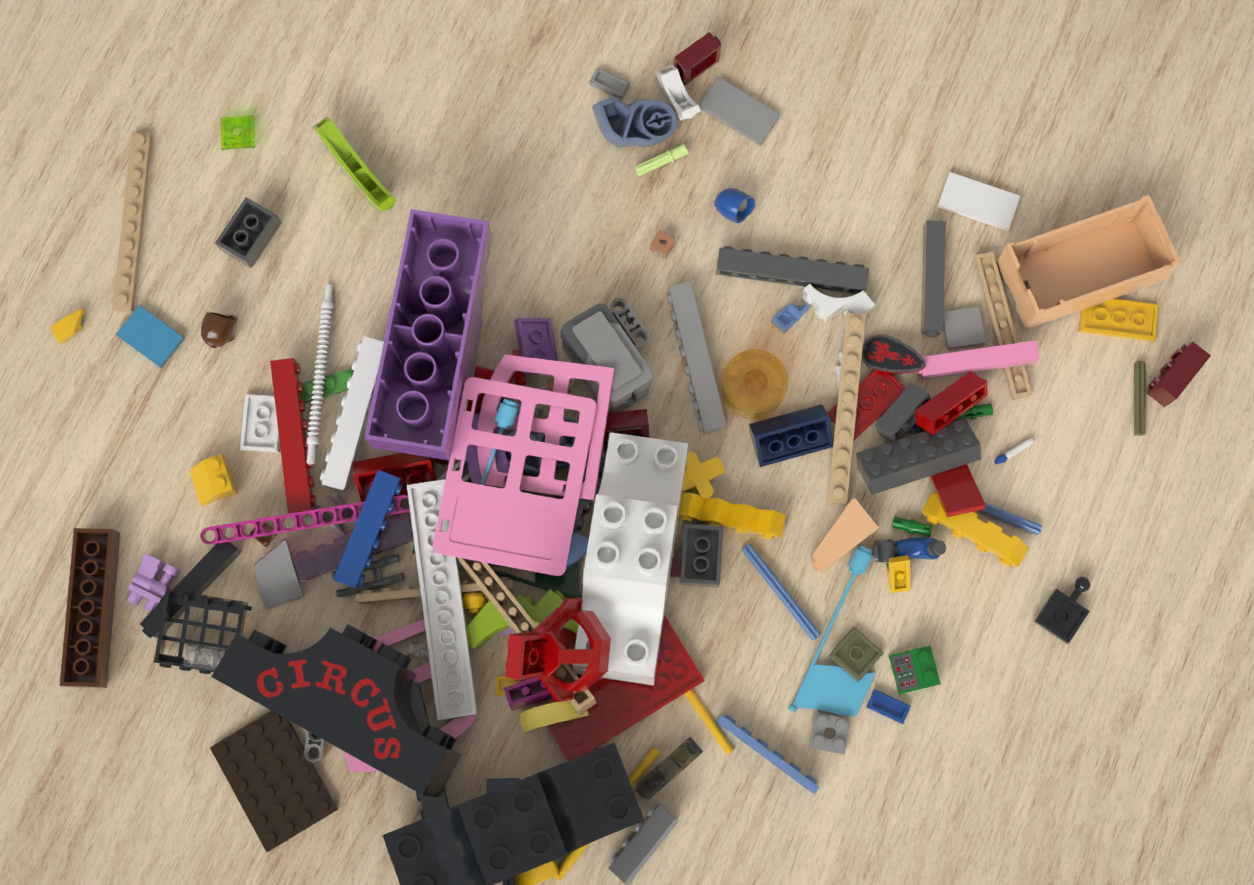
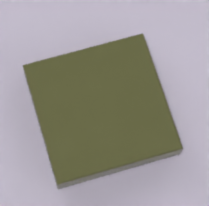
M853 627L828 657L856 682H859L884 652Z

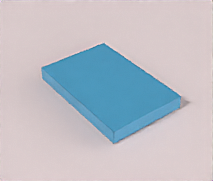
M140 305L115 334L160 368L163 367L185 339Z

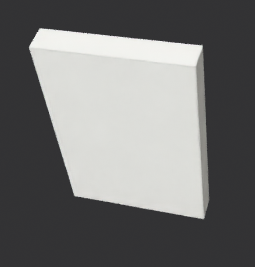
M245 394L240 450L279 453L280 441L274 395Z

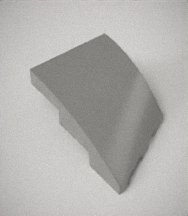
M285 538L277 547L267 552L265 557L260 558L254 563L258 585L266 607L304 597V592L298 579V572L292 559V552Z

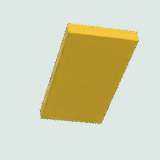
M1112 299L1081 310L1079 332L1155 342L1159 304Z

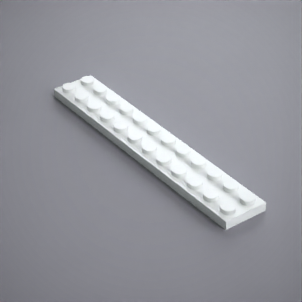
M446 479L407 485L437 720L478 714L457 557L438 554L433 550V541ZM443 519L441 531L448 532L450 520Z

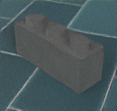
M912 383L905 388L898 399L891 403L889 409L883 416L878 418L874 425L879 435L890 442L903 438L916 423L915 410L931 400L929 393Z

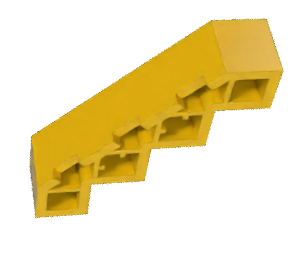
M682 492L679 510L681 521L688 523L695 521L710 526H723L724 528L735 530L736 533L746 534L747 532L757 534L768 540H773V537L782 538L786 518L785 514L775 510L757 509L747 504H732L720 498L704 499L697 494Z
M932 492L921 511L927 517L926 520L933 525L938 523L946 526L951 531L950 534L958 539L962 537L969 539L976 545L975 549L982 553L986 551L994 553L1000 559L999 562L1007 567H1010V565L1019 567L1029 549L1020 538L1015 535L1009 536L1002 531L1001 527L990 521H983L974 512L946 517L936 493Z

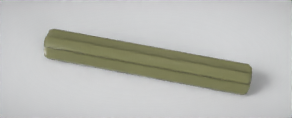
M1143 361L1134 363V434L1137 436L1146 434V363Z

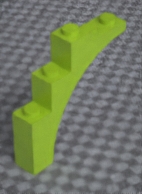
M325 117L312 127L336 162L342 166L354 185L361 190L371 206L376 210L379 209L381 212L390 210L397 200L368 169L329 117Z
M549 589L536 606H533L536 602L528 595L525 598L519 595L516 600L534 623H541L561 605L565 596L558 590L553 592ZM490 601L487 602L466 627L468 644L475 650H478L499 632L511 628ZM571 619L562 627L577 634L579 624Z

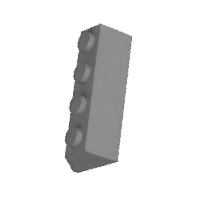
M660 804L657 807L655 805L652 806L647 813L649 818L646 822H640L636 826L634 837L632 839L628 837L621 845L624 848L619 855L615 853L608 862L611 864L609 870L625 885H629L679 821Z

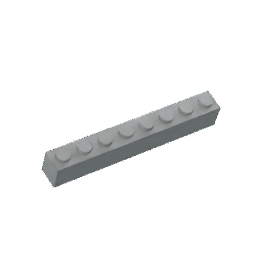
M691 281L669 286V293H666L668 304H672L673 310L670 311L672 322L676 321L677 328H675L676 338L681 340L682 346H679L681 358L685 357L684 371L685 375L690 377L691 382H688L690 394L694 393L695 400L692 401L695 412L698 411L699 418L697 419L698 428L703 430V434L726 430L727 424Z

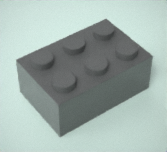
M246 197L215 244L224 253L252 268L282 222L276 214Z
M684 524L680 585L719 587L723 526Z

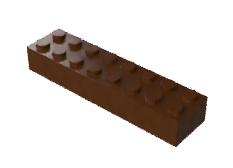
M74 528L59 686L107 688L120 532L114 529Z

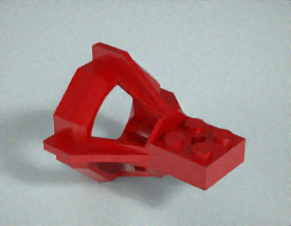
M565 598L559 607L536 626L534 631L509 634L505 677L517 680L539 677L555 701L573 700L574 692L587 690L608 672L611 638L594 611L582 609V598ZM571 619L577 622L588 637L590 649H565V646L559 643L561 627ZM560 664H588L584 674L572 683H566L556 675Z

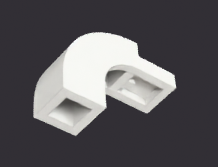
M671 64L656 71L662 91L680 121L693 118L698 112H701L699 105L686 92L678 69Z

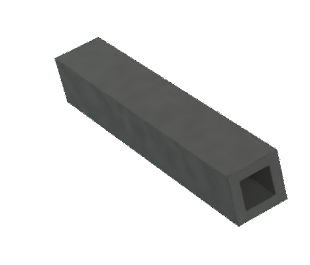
M927 220L923 230L921 334H926L927 337H937L943 331L946 221Z

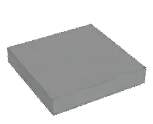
M979 307L944 311L943 327L947 349L986 344Z

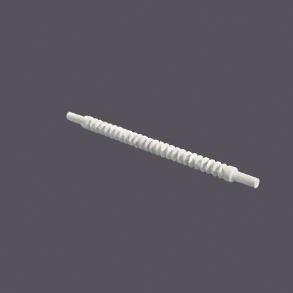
M331 284L326 285L324 302L321 304L323 309L321 314L323 315L320 316L322 319L320 324L322 325L319 326L321 329L319 334L321 335L318 336L320 340L317 341L320 345L317 346L319 350L316 351L318 354L316 358L318 360L315 361L317 364L315 369L317 370L314 371L316 375L314 376L313 384L315 385L312 387L314 389L312 391L314 396L311 397L313 399L311 401L313 406L310 407L312 410L310 415L312 416L309 417L311 421L309 422L310 427H308V430L310 432L307 433L309 437H307L306 442L308 445L307 464H314L316 446L319 444V438H317L320 435L318 433L320 431L318 426L321 425L319 423L321 421L319 416L322 415L320 412L322 407L320 406L323 405L321 402L323 400L322 395H324L322 390L325 389L323 387L325 384L323 380L326 379L324 376L326 372L324 370L327 369L325 366L327 361L325 360L328 359L326 356L328 351L326 350L329 349L327 346L329 341L327 340L330 339L328 335H330L329 330L331 329L329 326L331 321L329 320L332 319L330 315L333 314L331 311L333 310V285Z

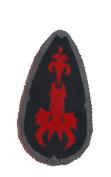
M883 334L874 335L863 344L862 361L873 370L889 373H914L926 367V362L916 350L891 336Z

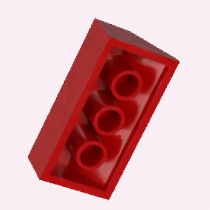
M401 452L354 462L353 475L361 502L366 500L378 470L401 479L402 489L400 494H395V496L408 495L407 485L436 481L432 457Z

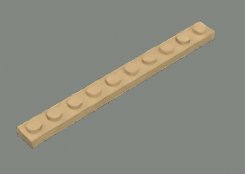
M132 132L112 307L114 311L133 312L152 143L151 133Z
M846 313L827 503L847 505L866 314Z

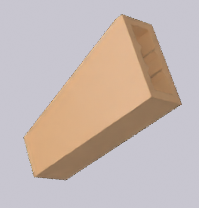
M855 497L849 502L811 555L812 561L810 562L817 571L819 569L821 572L825 571L879 529Z

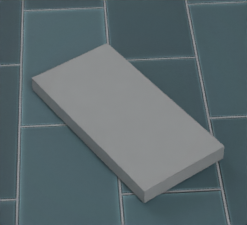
M720 77L717 78L699 104L701 110L761 146L780 118L779 113Z

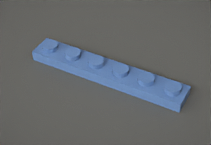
M727 714L725 717L720 715L716 721L719 725L811 793L815 794L819 789V786L816 785L817 780L808 774L806 777L800 773L801 769L792 762L790 765L783 761L785 757L776 750L772 753L767 749L768 744L759 738L757 741L751 737L752 733L742 726L740 729L734 725L736 721Z

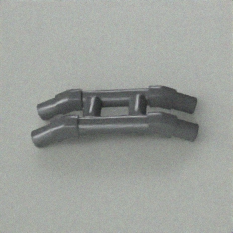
M399 554L373 561L369 568H365V571L373 569L376 581L363 583L362 587L358 586L357 589L347 587L336 590L337 598L355 595L363 590H372L405 580L403 573L383 578L381 567L399 562ZM336 571L331 572L333 579L336 574Z

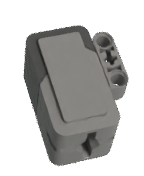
M615 298L612 300L610 310L604 304H596L563 325L561 329L562 349L571 363L615 369L608 413L621 412L648 395L652 371L639 352L647 347L649 334L625 299ZM620 306L623 308V311L619 312L614 308ZM642 337L644 338V341L638 342L635 340V338ZM584 380L597 400L600 383L598 381Z

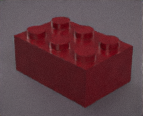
M1193 341L1187 346L1183 344L1180 349H1177L1170 357L1172 359L1160 369V374L1149 383L1148 387L1150 389L1146 394L1163 407H1166L1180 396L1211 355Z

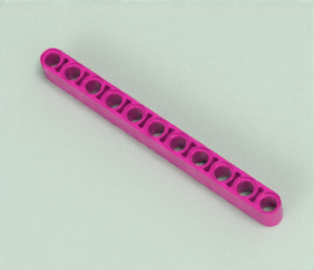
M408 495L395 496L393 502H395L392 513L388 512L387 516L410 512V508L403 509L400 505L401 500L408 498ZM365 501L206 527L201 531L200 538L203 543L212 545L357 521ZM345 508L353 510V516L350 519L343 517V510ZM326 511H331L334 514L331 522H326L323 518ZM307 514H311L314 517L312 525L304 523V517ZM288 517L293 518L295 522L294 526L290 529L284 525V521ZM269 520L275 524V528L271 532L265 529V523ZM248 524H253L255 527V532L252 535H248L245 532V527ZM228 527H232L235 530V535L232 538H228L225 534ZM209 530L215 533L213 541L206 539V533Z

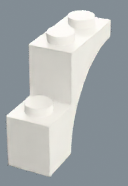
M809 284L802 293L804 301L808 305L811 304L815 309L814 312L819 319L823 318L825 322L842 309L845 310V316L846 313L867 315L875 306L864 291L846 298H835L820 293Z

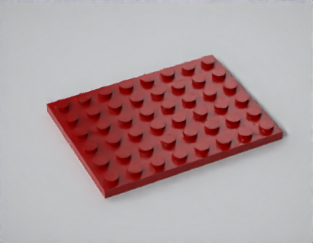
M665 615L659 646L662 659L657 660L654 685L607 678L602 679L588 688L596 701L587 710L588 716L547 726L567 761L593 751L705 681ZM565 628L560 630L559 643H562L565 649H575L577 634ZM551 697L533 704L535 705V707H539L557 701H555L554 698Z

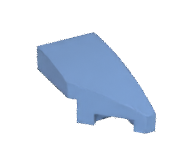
M789 304L788 307H784L778 312L771 322L785 334L811 306L806 304L804 306Z

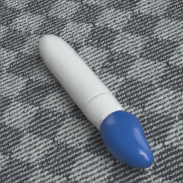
M1026 439L1004 454H1000L995 459V464L1004 463L1009 458L1033 444L1034 439Z

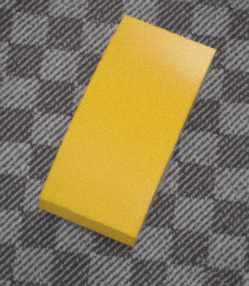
M555 860L521 873L515 876L518 885H536L556 877L560 873Z

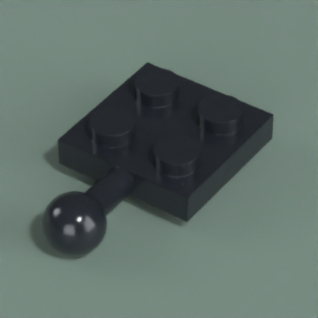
M1079 577L1075 580V589L1070 597L1055 589L1034 620L1035 623L1066 644L1070 643L1090 612L1076 602L1082 592L1090 589L1091 583L1086 577Z

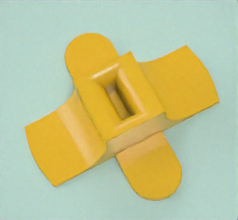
M688 451L687 470H685L682 492L694 489L695 491L698 490L702 498H711L714 493L711 481L725 473L724 465L718 456L700 463L696 453Z

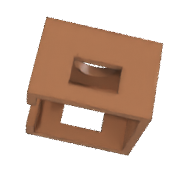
M659 231L650 244V250L653 252L654 250L659 251L662 257L666 259L676 240ZM660 240H665V241H666V245H665V246H661V245L659 244V241H660Z
M265 523L267 531L271 532L274 530V528ZM255 527L249 533V535H252L255 532ZM277 534L268 535L266 538L262 536L255 537L254 539L267 548Z

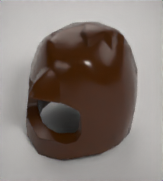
M206 312L201 326L203 341L212 348L222 347L226 343L233 341L234 338L231 337V333L238 317Z

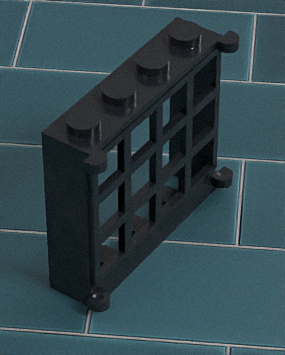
M175 590L166 591L154 663H160L159 666L165 668L179 666L180 670L191 671V669H197L199 673L211 674L220 662L221 650H227L229 647L222 645L224 632H235L243 636L247 610L252 611V606H249L248 602ZM172 603L186 606L184 620L170 618ZM190 606L205 609L202 623L188 620ZM209 609L223 612L221 626L207 624ZM228 613L239 614L237 628L226 627ZM169 622L183 624L181 638L167 636ZM187 625L202 627L199 641L185 639ZM206 628L220 630L218 644L204 642ZM166 640L180 642L178 656L164 654ZM184 643L199 645L196 659L182 657ZM203 646L217 648L215 662L201 660Z

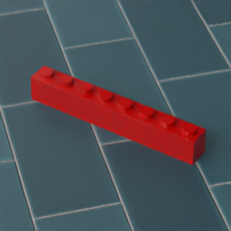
M294 358L272 360L270 365L288 513L314 510V506H317L316 496L312 493V487L315 486L314 477L310 476L312 464L306 463L308 445L306 443L305 431L308 430L307 420L303 417L306 407L304 400H301L303 384L302 381H299L298 375L301 374V366Z

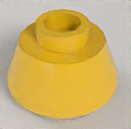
M481 592L463 594V607L466 611H469V614H478L485 606L487 597Z

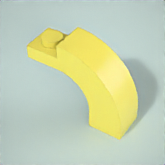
M569 701L554 702L519 713L520 724L523 732H529L549 725L588 716V711L579 715Z

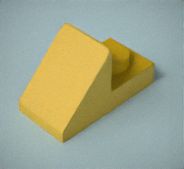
M909 556L889 558L886 570L890 592L910 591Z

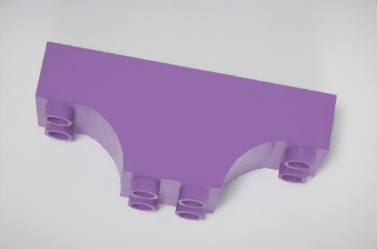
M411 209L364 437L372 448L450 460L464 384L468 378L473 377L483 325L482 301L484 281L493 238L489 221Z

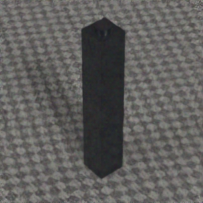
M231 542L216 544L172 590L201 595L241 552ZM164 599L140 623L144 628L142 630L143 633L149 638L152 636L158 638ZM172 603L170 618L178 619L185 612L186 606ZM169 622L168 629L172 626L173 622Z

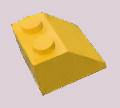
M222 454L204 459L189 470L201 506L238 493L228 460Z

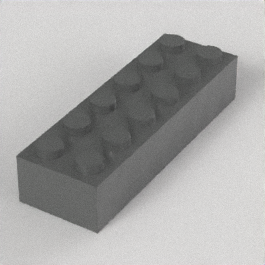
M962 418L949 423L934 435L925 430L856 453L857 467L871 495L981 460V444L966 418Z

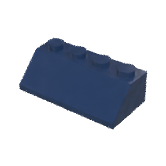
M822 404L749 424L751 440L760 467L833 447L829 415Z

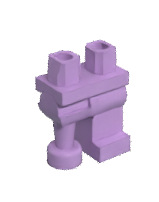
M145 553L138 572L127 588L131 590L127 601L138 606L142 597H146L148 600L143 609L151 612L164 599L165 592L169 590L168 585L172 576H177L180 570ZM163 569V571H165V574L163 575L161 580L158 581L157 578L159 577Z

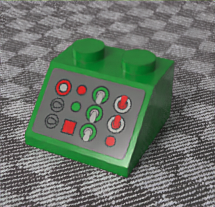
M930 645L889 656L898 694L941 684Z

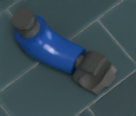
M927 537L908 538L895 541V543L892 539L874 540V546L871 547V551H873L872 555L875 562H889V558L906 555L909 556V559L933 560L945 553L946 545L941 540L938 541Z

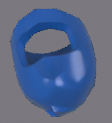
M728 188L716 196L714 206L726 219L735 223H741L754 210L755 200L743 191ZM747 199L746 208L742 212L738 211L741 204Z

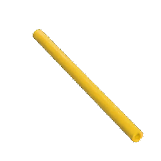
M691 689L686 692L685 696L727 755L734 750L733 746L694 690Z
M654 747L651 748L628 779L632 789L659 756L660 752ZM589 844L568 854L558 867L560 875L556 876L559 881L563 879Z

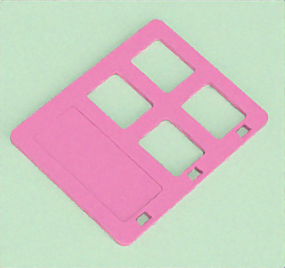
M468 378L464 384L433 541V550L442 555L555 576L563 575L566 571L597 406L595 401L591 398L481 378ZM480 393L517 399L522 402L515 436L511 437L472 429L477 398ZM467 399L473 400L471 412L465 411ZM537 404L580 412L573 447L530 439ZM469 445L511 452L512 456L505 488L474 484L462 480ZM528 455L568 462L570 464L563 499L520 491L525 459ZM455 459L461 460L459 471H453ZM443 519L450 520L448 532L441 531Z

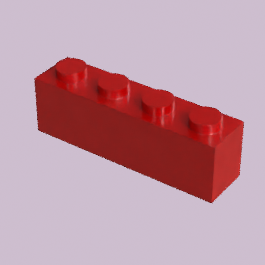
M971 371L915 410L916 425L932 435L936 434L988 396L987 381Z

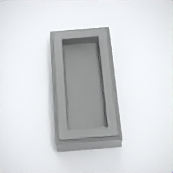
M597 67L589 81V85L622 100L630 86V82Z

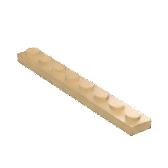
M994 252L975 255L974 261L997 346L1018 343ZM1025 366L1004 368L1012 400L1031 396L1032 391Z
M509 577L499 578L508 590H515L513 580H509ZM460 581L462 595L475 592L483 593L476 583L471 584L470 581ZM412 586L400 587L401 590L393 591V588H384L378 593H373V590H363L362 594H356V598L359 604L420 599L421 591L420 589H412Z

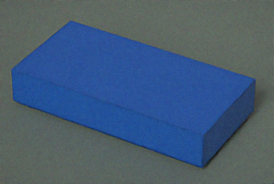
M875 689L866 708L900 724L904 723L911 707Z

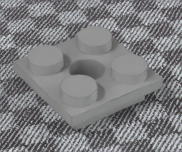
M815 712L809 748L845 754L850 718ZM828 727L832 728L835 732L832 739H827L824 736V730Z

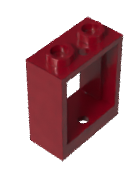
M710 32L674 57V66L678 69L684 86L719 62L721 42Z
M647 409L608 413L603 442L604 451H607L610 432L607 431L640 427V429L612 431L611 433L650 438Z

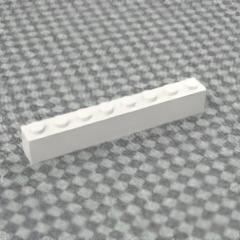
M364 336L363 341L360 340L358 343L357 351L359 355L352 364L353 376L349 377L347 382L349 390L347 396L344 395L341 406L343 411L342 414H338L336 420L338 428L331 437L332 449L327 452L325 459L328 462L326 470L323 469L320 476L322 485L343 491L348 489L354 462L356 461L371 408L384 341Z

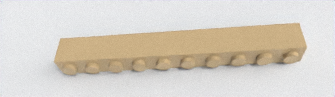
M458 558L462 567L515 633L534 631L537 625L487 563ZM560 664L556 675L566 683H572L579 679L568 664ZM588 689L574 692L573 700H568L579 715H582L596 703L594 696Z

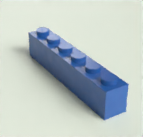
M380 470L377 471L334 576V581L357 589L358 586L362 587L366 577L363 575L365 568L370 567L373 557H371L373 549L377 550L381 540L378 538L380 531L384 532L388 520H385L388 512L392 513L395 502H393L395 494L399 495L403 484L400 483V478Z

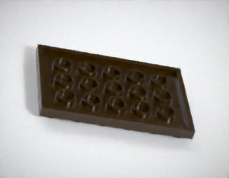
M273 711L210 747L266 852H270L338 810L314 765L306 759L304 755L305 749L289 720Z

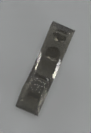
M689 737L634 785L633 788L647 802L703 751Z

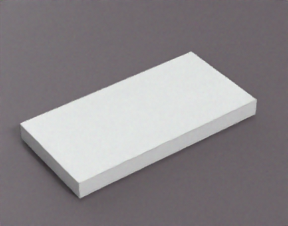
M949 172L937 207L1008 231L1020 195Z

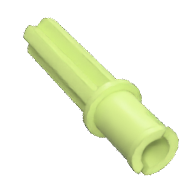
M684 143L671 150L667 149L665 153L635 166L636 174L642 176L669 162L674 163V160L688 155V151Z

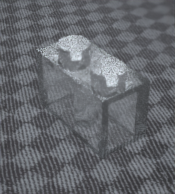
M191 643L186 646L183 666L215 671L227 649Z

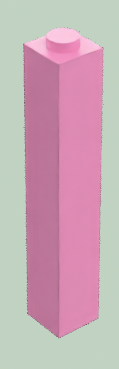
M1035 340L925 356L922 358L926 362V367L918 371V375L921 374L923 380L964 374L970 371L978 372L1038 363L1037 342Z

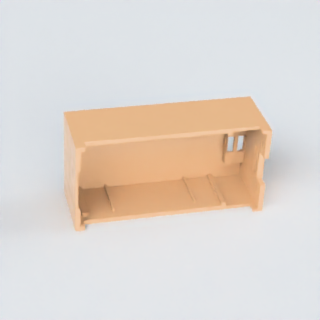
M1147 195L1136 202L1018 243H1009L1005 246L996 263L1005 285H1008L1017 304L1015 308L1025 330L1163 282L1181 262L1150 195Z

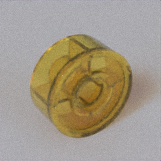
M758 349L743 351L735 355L725 367L721 382L723 400L727 407L740 417L746 419L765 418L774 413L782 404L788 388V375L782 362L773 354ZM754 380L761 384L762 389L758 392H752L745 384L748 381Z

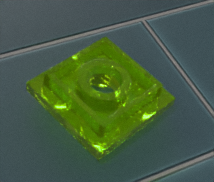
M253 115L220 117L221 150L255 148ZM234 129H241L238 135H233Z

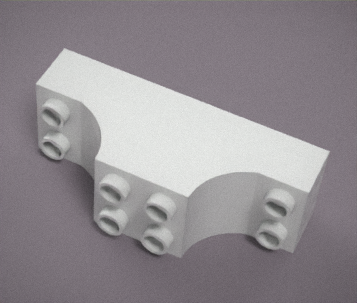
M610 432L602 482L595 499L583 572L582 609L594 611L611 638L608 672L601 678L654 685L687 462L688 443ZM579 625L575 649H590L588 637ZM572 664L574 673L580 675L584 674L588 664Z

